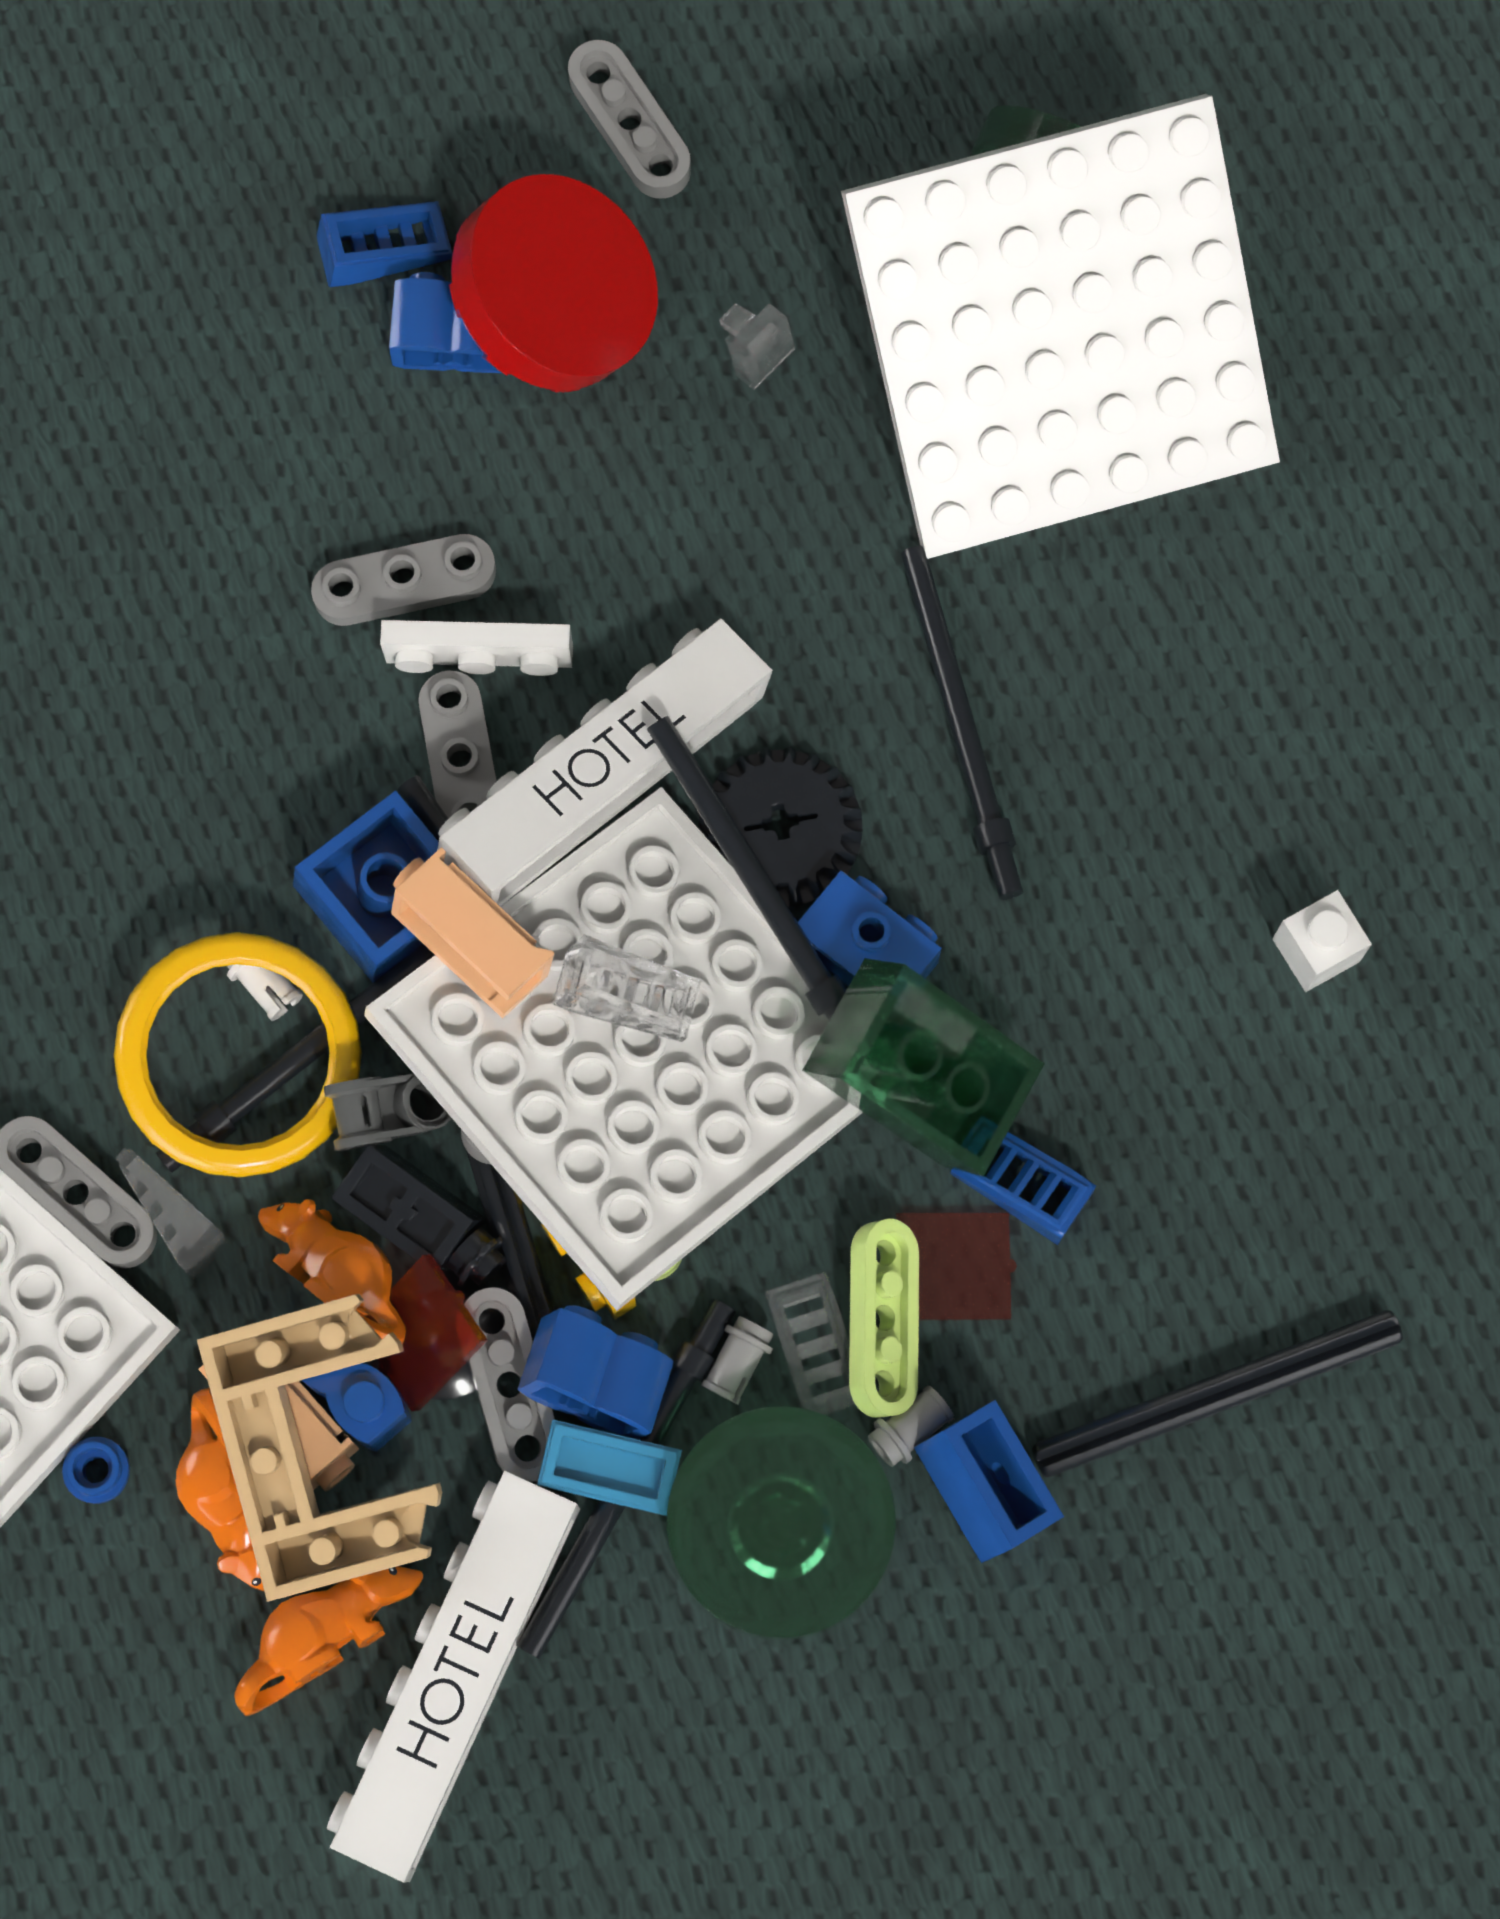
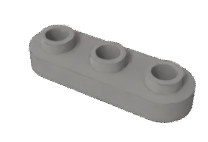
M592 40L578 46L571 54L568 62L570 87L635 186L642 193L653 198H668L681 192L686 187L691 175L689 150L623 51L615 44L605 40ZM596 72H603L609 76L607 81L600 84L593 83L588 78ZM626 118H634L640 122V125L632 130H626L619 124ZM658 164H665L672 169L665 176H656L650 170Z
M459 534L328 563L315 575L311 594L318 613L326 621L335 625L347 626L479 597L493 584L496 576V564L493 552L484 540L470 534ZM461 556H469L475 560L473 566L467 570H458L453 567V563ZM400 569H409L414 573L412 579L406 583H397L392 580V577ZM340 582H348L353 585L352 591L346 596H335L331 592L333 587Z
M443 671L430 677L422 686L419 694V709L435 799L447 817L450 818L454 813L463 808L474 810L486 801V795L497 782L480 690L474 680L468 675L458 671ZM453 692L461 696L460 702L453 708H444L439 705V699L446 693ZM457 751H466L472 755L470 762L463 767L451 765L449 759Z
M24 1116L13 1119L0 1130L1 1170L101 1260L112 1267L126 1269L143 1263L152 1254L157 1242V1229L148 1212L50 1124L37 1117ZM29 1143L40 1144L42 1152L35 1162L24 1163L21 1161L20 1153L25 1145ZM77 1184L86 1185L89 1190L87 1199L78 1205L69 1204L67 1202L69 1189ZM122 1226H131L136 1231L134 1241L126 1247L116 1246L113 1241L115 1232Z
M485 1288L472 1294L460 1310L458 1323L462 1341L499 1467L503 1472L507 1471L526 1481L534 1482L538 1480L551 1421L555 1420L552 1408L530 1399L521 1392L512 1398L504 1397L498 1392L497 1380L501 1374L513 1372L521 1380L533 1340L520 1301L512 1293L504 1289ZM486 1309H496L503 1316V1327L496 1334L485 1333L480 1328L479 1317ZM525 1435L534 1437L539 1443V1453L531 1461H522L515 1454L517 1440Z

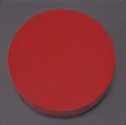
M538 174L519 178L508 183L483 202L467 217L456 234L451 267L452 283L449 286L457 318H462L470 337L484 353L482 358L506 376L511 374L524 382L549 389L553 392L578 391L581 388L601 381L622 367L646 343L652 331L658 307L657 278L651 255L642 236L629 217L611 199L592 186L573 178L554 174Z

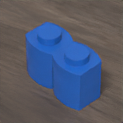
M418 272L412 274L410 278L395 280L389 344L392 366L403 369L441 371L454 369L461 372L502 373L482 358L484 353L470 337L462 318H457L449 286L452 282H448L444 277L430 272Z
M580 1306L559 1308L542 1317L517 1390L544 1406L574 1415L582 1422L599 1431L633 1439H639L651 1434L674 1363L671 1358L658 1351L657 1342L645 1335L634 1332H624L621 1336L617 1335L611 1329L601 1324L602 1318L597 1313Z
M367 1362L302 1380L313 1392L327 1400L329 1409L339 1425L353 1439L370 1450L377 1452L412 1421L408 1405L400 1392L383 1373L368 1365Z

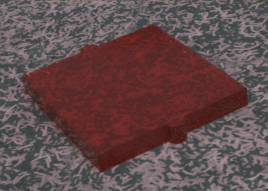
M896 1213V1220L903 1222L911 1229L919 1247V1321L1011 1320L1010 1273L1016 1270L1017 1264L1014 1260L1010 1259L1009 1213Z
M431 1254L422 1255L391 1288L389 1301L398 1312L406 1329L402 1345L404 1351L378 1359L381 1363L379 1371L390 1377L412 1412L420 1411L488 1341L464 1305V1293L460 1290L455 1291ZM370 1315L365 1316V1317L369 1318L370 1320H372V1321L378 1323L372 1316H370Z

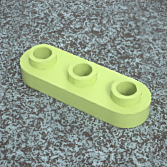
M884 1219L863 1225L854 1235L851 1244L849 1388L854 1403L864 1414L870 1417L881 1418L900 1415L906 1412L913 1405L918 1392L919 1247L911 1229L896 1219ZM877 1248L880 1251V1262L876 1260ZM876 1312L880 1318L879 1328L876 1326ZM875 1377L877 1378V1380H878V1382H879V1391H878V1392H877L876 1385H875Z

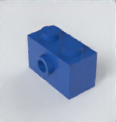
M840 871L798 921V924L828 972L833 976L838 974L846 986L892 1020L939 963L942 948L935 943L938 939L935 932L922 920L910 914L903 919L885 905L888 898L874 883L862 876H858L854 881L843 871Z
M996 1400L914 1447L981 1563L1015 1548L1064 1517Z

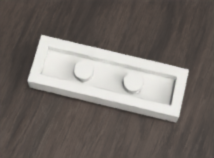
M381 620L380 645L386 663H395V667L401 671L424 673L431 671L433 664L458 665L460 671L469 674H489L495 671V666H520V670L523 673L535 676H548L557 673L558 667L572 668L573 641L571 628L568 624Z

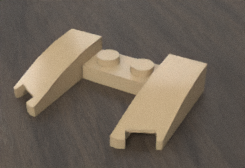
M360 1294L197 1339L267 1602L426 1559L431 1556L432 1547L420 1544L427 1505L435 1507L440 1505L442 1497L440 1483L322 1514L318 1510L285 1385L404 1351L401 1341L393 1332L381 1339L356 1310L364 1301Z

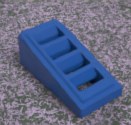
M438 201L324 213L320 217L317 242L328 287L356 284L451 260L452 250ZM422 222L427 244L417 245L411 224ZM398 228L402 247L393 248L388 230ZM374 234L376 250L367 249L364 236ZM350 240L352 252L344 253L342 241Z
M987 1119L950 1172L951 1175L1056 1245L1060 1243L1097 1186L1073 1169ZM994 1142L1004 1150L985 1177L975 1171V1169ZM1014 1157H1017L1025 1165L1007 1190L997 1184V1182ZM1038 1171L1047 1178L1029 1203L1019 1196L1035 1172ZM1059 1185L1068 1193L1053 1216L1041 1209Z

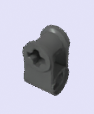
M414 1074L382 1078V1076L368 1077L324 1086L325 1097L332 1098L339 1137L333 1141L335 1151L367 1147L368 1144L377 1145L393 1141L396 1138L414 1136L443 1127L452 1119ZM413 1089L419 1091L426 1100L427 1112L424 1119L418 1118L410 1107V1094Z

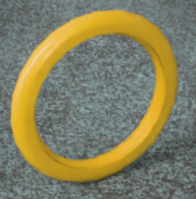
M240 932L202 937L174 949L153 965L128 997L117 1024L114 1049L118 1089L131 1118L149 1141L178 1163L207 1174L232 1177L273 1173L304 1159L328 1140L336 1129L337 1123L332 1098L325 1097L324 1086L359 1079L362 1056L356 1017L345 992L327 969L298 947L270 936ZM235 964L265 968L284 976L302 989L319 1012L326 1028L330 1052L326 1080L319 1098L305 1117L282 1134L263 1142L243 1145L211 1141L192 1133L174 1120L158 1099L150 1080L147 1062L149 1032L158 1010L170 994L192 976L214 967Z

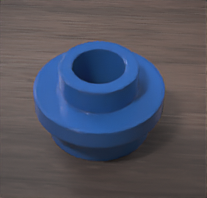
M104 1437L86 1438L75 1444L67 1453L62 1468L63 1480L69 1492L79 1500L91 1504L105 1503L117 1497L125 1488L130 1475L129 1459L125 1451L110 1439ZM95 1459H104L109 1468L106 1478L101 1482L91 1483L86 1477L88 1464Z

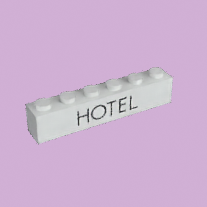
M719 619L704 632L699 628L691 630L676 644L672 650V657L659 667L654 663L643 667L630 680L626 687L627 691L612 703L606 698L595 704L581 720V727L566 739L561 734L550 739L535 755V763L518 775L515 771H510L502 776L486 795L487 800L472 812L467 808H463L454 813L438 832L440 838L437 851L442 847L446 851L444 863L447 866L453 862L499 906H502L672 771L648 733V727L658 720L669 716L689 750L694 754L763 698L773 670L722 619Z
M504 1471L498 1484L491 1481L486 1483L472 1514L473 1518L481 1521L470 1546L459 1542L444 1573V1579L452 1582L441 1607L431 1603L417 1630L415 1641L424 1645L414 1667L410 1669L403 1665L389 1690L386 1703L395 1708L383 1732L376 1728L372 1729L360 1752L356 1766L365 1769V1772L356 1792L352 1795L344 1791L332 1812L327 1825L328 1830L336 1833L330 1845L331 1849L403 1883L411 1881L517 1649L516 1645L530 1621L578 1516L580 1508L577 1503L507 1471Z

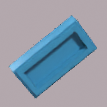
M552 1420L536 1485L667 1516L682 1450Z

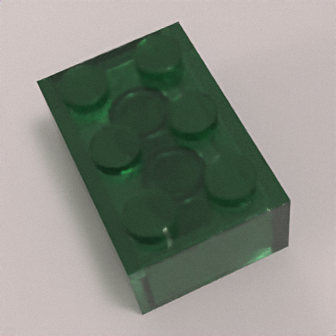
M864 958L802 1071L938 1164L984 1177L1045 1064L907 965Z

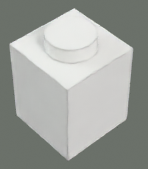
M1338 890L1284 919L1273 937V941L1305 992L1359 963L1372 945Z

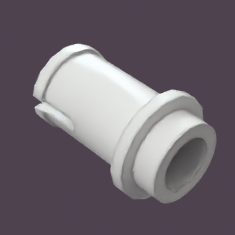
M240 964L227 966L230 969L227 977L231 981L238 979L266 1011L271 1021L279 1019L289 1011L285 1005L290 1003L292 1006H295L303 997L301 991L296 989L287 978L280 974L257 966Z

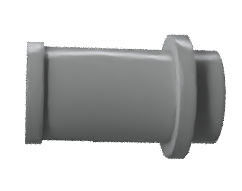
M741 1316L738 1317L733 1327L730 1325L726 1326L724 1331L729 1333V1336L706 1380L704 1379L701 1386L739 1405L741 1396L764 1353L771 1354L773 1348L768 1346L774 1335L765 1328Z
M927 1385L922 1389L923 1392L916 1396L913 1405L906 1412L892 1416L887 1421L879 1418L874 1422L875 1430L868 1435V1440L878 1455L889 1466L893 1467L899 1461L905 1464L912 1460L910 1452L914 1450L915 1446L924 1442L943 1425L950 1423L954 1419L950 1407L931 1386Z

